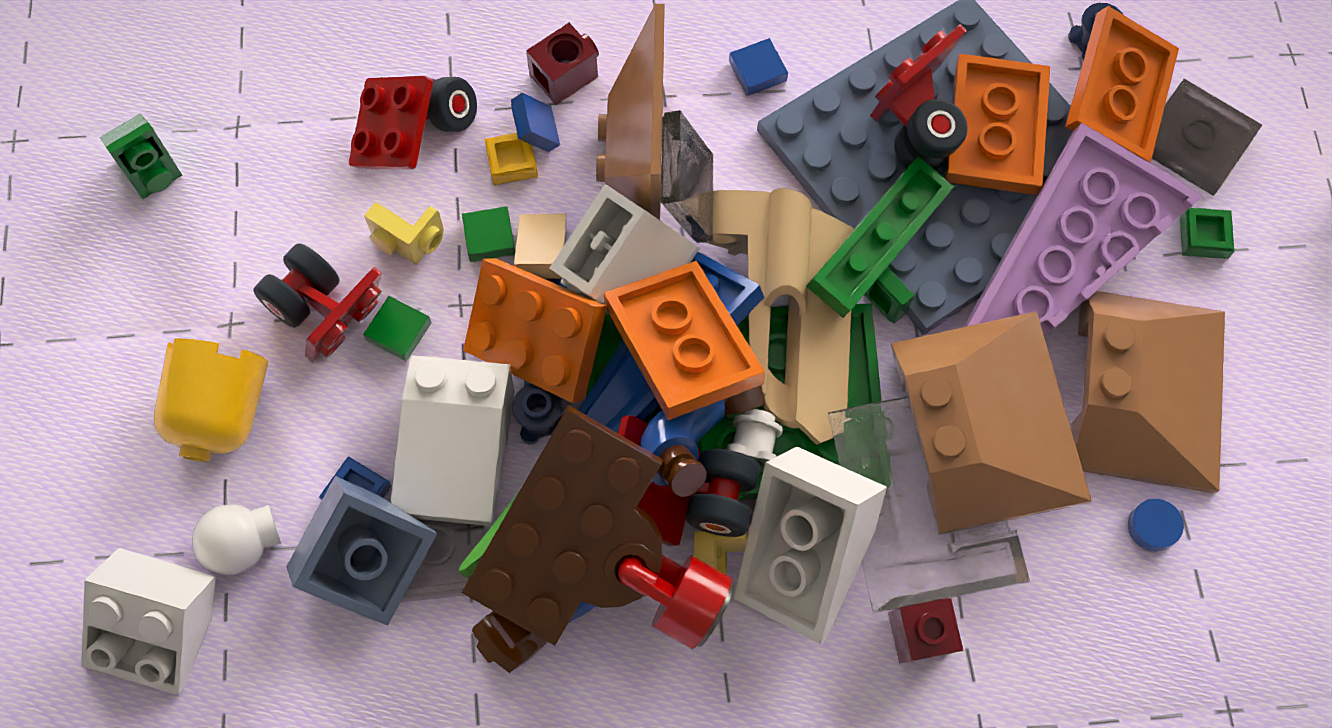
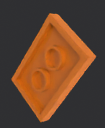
M1110 6L1096 13L1065 127L1074 131L1075 128L1083 123L1150 163L1179 48Z
M959 53L955 65L952 103L963 112L968 130L962 145L953 154L948 156L946 161L945 179L949 183L1038 195L1043 183L1051 66Z
M496 258L483 259L463 351L485 362L510 364L511 374L571 403L584 401L607 305Z
M697 261L604 292V304L607 305V311L668 420L764 384L765 370Z

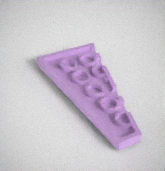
M1081 123L1072 133L964 327L1037 311L1043 335L1045 336L1135 258L1153 239L1172 225L1180 215L1199 201L1203 195Z

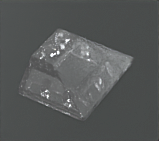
M908 396L828 412L839 466L887 487L875 533L861 562L873 613L1030 582L1017 530L1010 531L1008 520L951 533L938 534L927 490L929 477Z

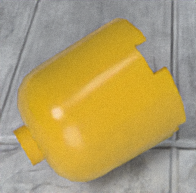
M175 338L173 343L168 342L154 409L153 425L157 434L165 442L180 448L179 457L192 461L208 463L210 462L211 454H228L238 450L246 442L250 434L269 363L268 360L243 349L241 350L240 359L217 353L219 343L211 341Z

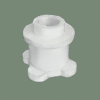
M758 409L747 411L745 415L734 417L733 426L736 428L733 444H728L727 450L739 452L753 458L759 463L760 472H764L765 463L777 457L773 454V448L776 438L782 435L783 429L778 423L774 422L775 416L771 413Z

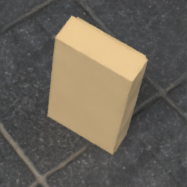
M566 214L519 215L514 259L515 267L543 279L562 278L549 268L566 243Z

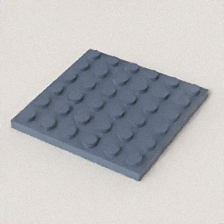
M958 0L758 121V133L823 213L846 223L855 230L907 170L898 160L894 149L896 135L904 124L891 110L877 122L870 114L879 103L875 95L890 81L889 75L907 58L910 57L913 61L923 53L921 51L922 47L940 30L948 35L961 24L967 32L937 71L932 74L935 99H944L952 102L955 65L959 53L1032 63L975 0ZM1050 82L1042 187L1074 132L1065 127L1071 105ZM946 162L936 170L944 178ZM951 183L954 188L888 265V268L915 295L906 315L922 335H925L980 298L1037 195Z

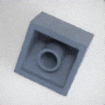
M335 476L286 568L294 588L388 626L437 533L383 497Z

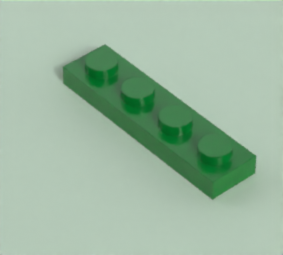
M918 156L806 287L844 318L954 186Z

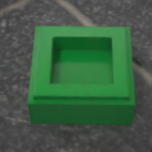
M508 206L462 213L470 262L515 255Z
M1190 207L1180 215L1182 256L1229 259L1235 252L1232 210Z
M888 267L864 294L893 324L906 315L915 296Z
M388 296L363 333V336L371 344L407 362L432 322L428 315Z

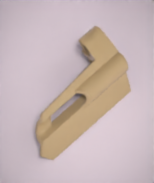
M778 188L771 193L750 190L711 191L704 196L701 240L711 245L728 249V254L736 256L740 253L748 255V279L760 285L765 297L749 313V345L765 370V379L762 385L765 404L762 406L766 412L774 415L775 420L783 426L791 429L800 428L816 445L846 433L851 311L842 318L807 288L806 285L850 236L854 228L826 213L812 208L809 198L792 189ZM789 295L785 382L783 384L773 376L768 368L771 305L777 297Z

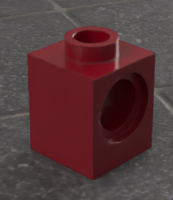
M570 22L526 50L529 76L555 105L598 78L597 57L599 56L597 46L587 34L581 35ZM564 60H571V61H572V62H569V63H561V61H564Z
M951 598L899 607L888 612L899 664L964 651Z

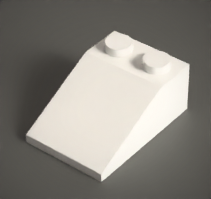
M411 355L401 400L391 495L392 504L415 519L492 526L514 398L510 364Z
M795 447L767 461L733 599L822 644L827 639L875 533L887 487L799 447Z

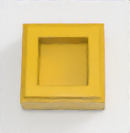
M517 133L484 139L494 186L538 177L533 147L531 144L518 139Z

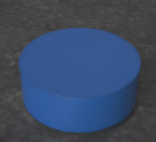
M1148 499L1142 502L1131 512L1128 518V530L1131 538L1138 546L1148 551L1158 552L1166 550L1175 544L1183 534L1184 523L1180 512L1173 504L1162 499Z

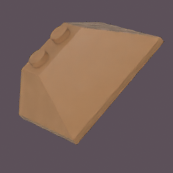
M655 3L608 95L607 114L598 115V141L606 142V154H597L596 181L605 182L606 185L627 199L636 202L642 209L660 220L665 4Z
M1096 291L1091 297L1080 304L1078 335L1088 338L1082 412L1071 423V431L1083 472L1214 494L1219 492L1225 311Z
M1037 311L891 343L902 392L907 391L929 477L927 490L939 535L1091 503L1092 500Z

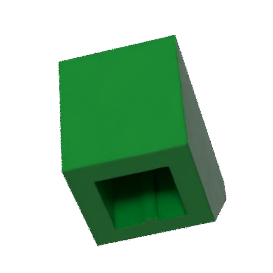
M141 113L99 137L142 199L152 193L166 189L172 181L182 176V173L153 127Z

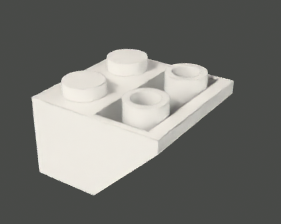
M604 184L549 269L591 298L604 304V292L688 264L692 261L700 247Z
M118 548L84 580L81 666L179 695L185 687L212 620L216 576Z

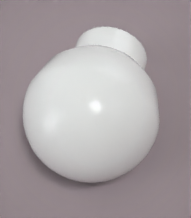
M236 504L214 507L198 520L192 535V547L197 560L209 571L220 575H236L244 572L256 564L262 556L264 549L281 544L269 505L251 511L244 506Z

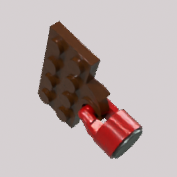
M568 406L461 593L554 646L581 601L600 608L623 607L648 595L660 603L651 626L693 650L697 646H703L713 633L731 599L734 585L731 584V577L693 555H690L683 565L663 555L662 534L653 517L637 506L662 465L663 459L573 407Z

